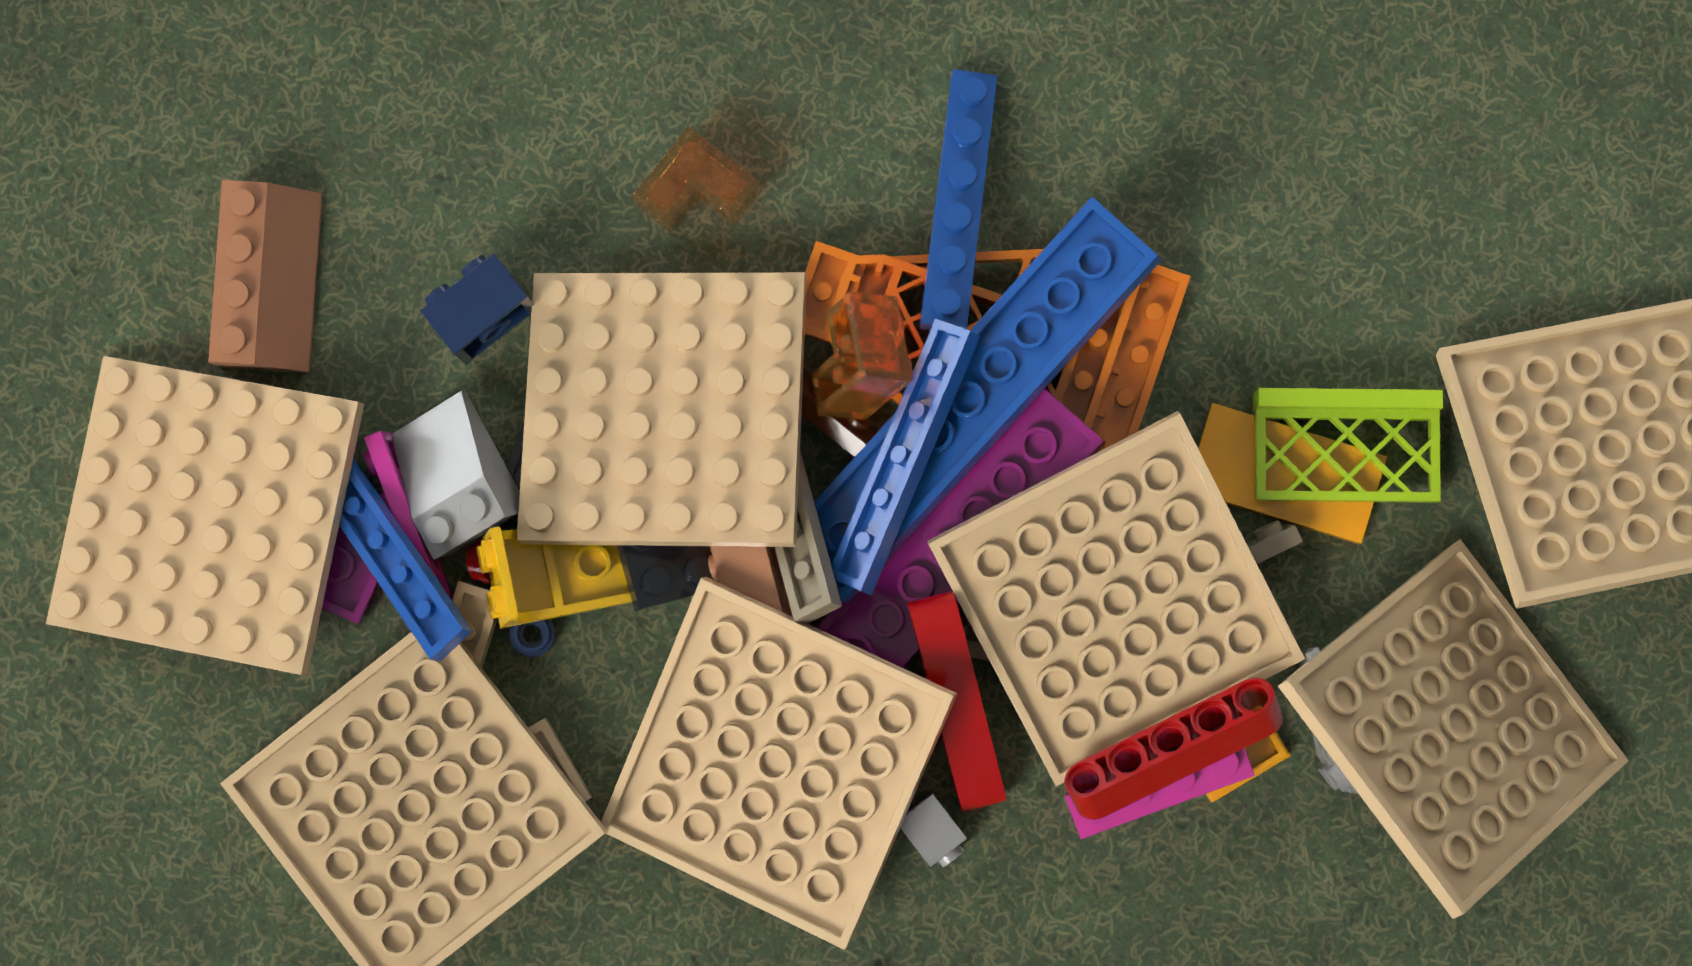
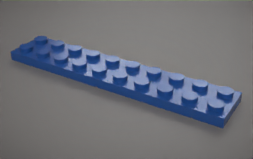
M1093 197L1087 201L971 329L972 332L980 336V339L886 561L1162 261L1151 248ZM894 415L814 501L831 565ZM835 580L840 600L848 603L859 590Z

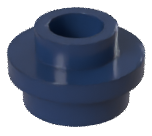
M551 619L511 626L509 630L510 642L514 649L528 657H536L546 653L552 647L556 636L555 627ZM530 625H536L541 630V638L535 643L528 642L524 636L526 628Z

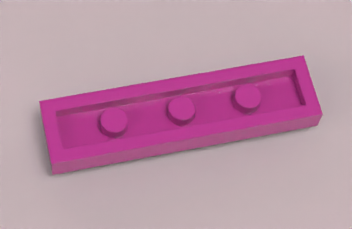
M379 431L364 437L368 450L364 451L366 464L374 476L378 475L384 491L380 493V497L450 599L453 600L454 595L440 558L433 559L412 520L401 469L393 444V433Z
M1244 748L1097 820L1082 817L1076 810L1068 793L1065 794V799L1080 839L1253 777L1255 774ZM1137 768L1129 770L1126 773L1133 772ZM1096 787L1089 788L1084 794L1092 792Z

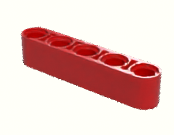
M951 590L907 602L926 679L957 693L940 734L961 812L964 813L1007 801L954 593Z
M1261 678L1244 680L1074 764L1067 771L1064 784L1076 810L1082 817L1097 820L1104 818L1274 734L1283 722L1282 710L1274 689L1268 681ZM1265 705L1261 709L1252 710L1256 706ZM1216 726H1222L1218 730L1210 731L1212 728ZM1181 746L1176 751L1168 752L1173 747ZM1138 767L1133 772L1126 773L1130 768ZM1096 787L1092 792L1084 794L1089 788Z

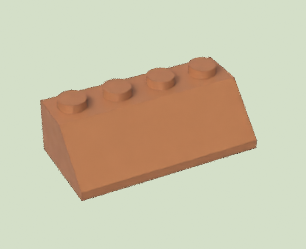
M222 180L209 363L219 368L310 373L322 193L268 182Z

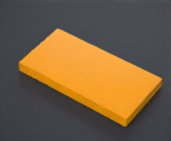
M1215 403L1210 404L1198 449L1226 504L1355 544H1362L1374 502L1255 501V416ZM1266 419V437L1280 450L1296 432L1290 426ZM1307 432L1324 450L1335 441ZM1301 437L1284 453L1302 473L1319 457ZM1342 442L1329 454L1347 473L1365 457L1357 447ZM1266 448L1267 463L1274 455ZM1376 453L1375 456L1385 465L1388 456ZM1277 460L1266 471V490L1285 491L1297 478ZM1324 460L1307 476L1320 491H1331L1342 480ZM1369 460L1352 478L1365 491L1376 492L1382 472ZM1300 483L1293 491L1309 490ZM1346 483L1339 491L1354 490Z

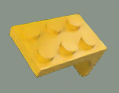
M499 526L490 528L482 538L481 546H477L482 574H490L492 584L490 591L486 592L491 619L499 618L500 628L632 603L616 545L520 544L517 541V529L501 530Z

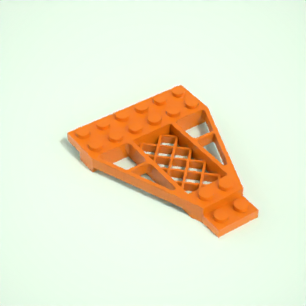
M816 241L805 271L807 276L805 336L830 344L832 349L899 405L903 395L890 385L889 382L892 378L909 382L913 370L901 365L918 358L924 347L914 326V323L920 321L921 313L910 317L900 295L921 284L925 286L929 254L859 256ZM1044 249L976 252L975 264L1021 262L1022 267L1018 275L1019 277L1030 265V262L1034 261ZM1157 265L1064 366L1056 388L1054 389L1051 382L1046 386V389L1106 442L1099 451L1138 432L1191 276ZM902 276L913 279V281L898 288ZM972 285L970 308L978 322L982 315L975 301L993 306L1002 295ZM895 299L905 321L884 330ZM977 322L968 325L967 329L971 330ZM909 327L919 350L895 360L885 337ZM879 342L889 362L874 357Z

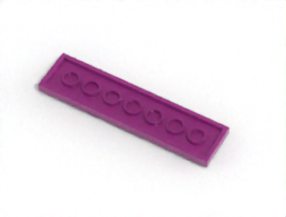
M1044 388L885 562L872 595L858 591L848 603L841 601L842 607L830 612L817 628L906 669L919 654L907 602L952 590L927 541L1096 454L1106 442ZM955 596V600L959 609L961 605Z

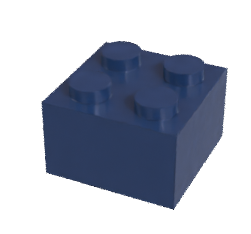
M494 253L487 259L484 255H481L468 263L461 271L464 276L451 287L446 283L433 290L425 298L427 305L420 310L453 354L466 365L530 316L532 306L534 305Z

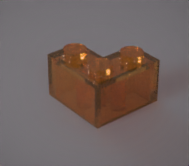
M688 126L631 198L639 210L667 232L671 233L698 199L734 226L762 190L757 179Z
M849 291L827 311L834 354L817 368L811 376L818 416L866 420L913 381L912 362L908 357L904 336V320L900 315L897 297Z

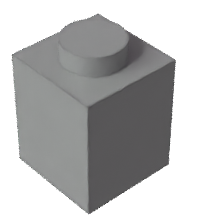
M932 793L906 813L900 828L930 867L936 862L945 867L965 851L960 844L967 839Z

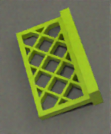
M1258 388L1252 394V412H1255V501L1441 502L1440 410L1443 409V390ZM1266 419H1283L1296 432L1280 450L1266 437ZM1294 419L1310 421L1302 428ZM1317 420H1329L1342 433L1326 450L1306 432ZM1340 420L1356 421L1347 428ZM1363 420H1374L1388 433L1372 451L1352 433ZM1386 420L1401 422L1393 428ZM1409 421H1428V441L1416 451L1398 432ZM1300 437L1319 455L1303 473L1284 455ZM1345 438L1365 455L1349 473L1329 455ZM1392 438L1411 456L1395 474L1375 456ZM1266 448L1274 455L1267 463ZM1427 449L1428 462L1421 456ZM1277 460L1297 478L1285 491L1266 490V471ZM1323 460L1342 478L1331 491H1320L1307 478ZM1369 460L1388 478L1376 492L1365 491L1352 478ZM1416 461L1428 473L1429 492H1411L1398 478ZM1302 483L1309 491L1293 490ZM1347 483L1354 491L1339 490ZM1394 484L1401 492L1385 491Z

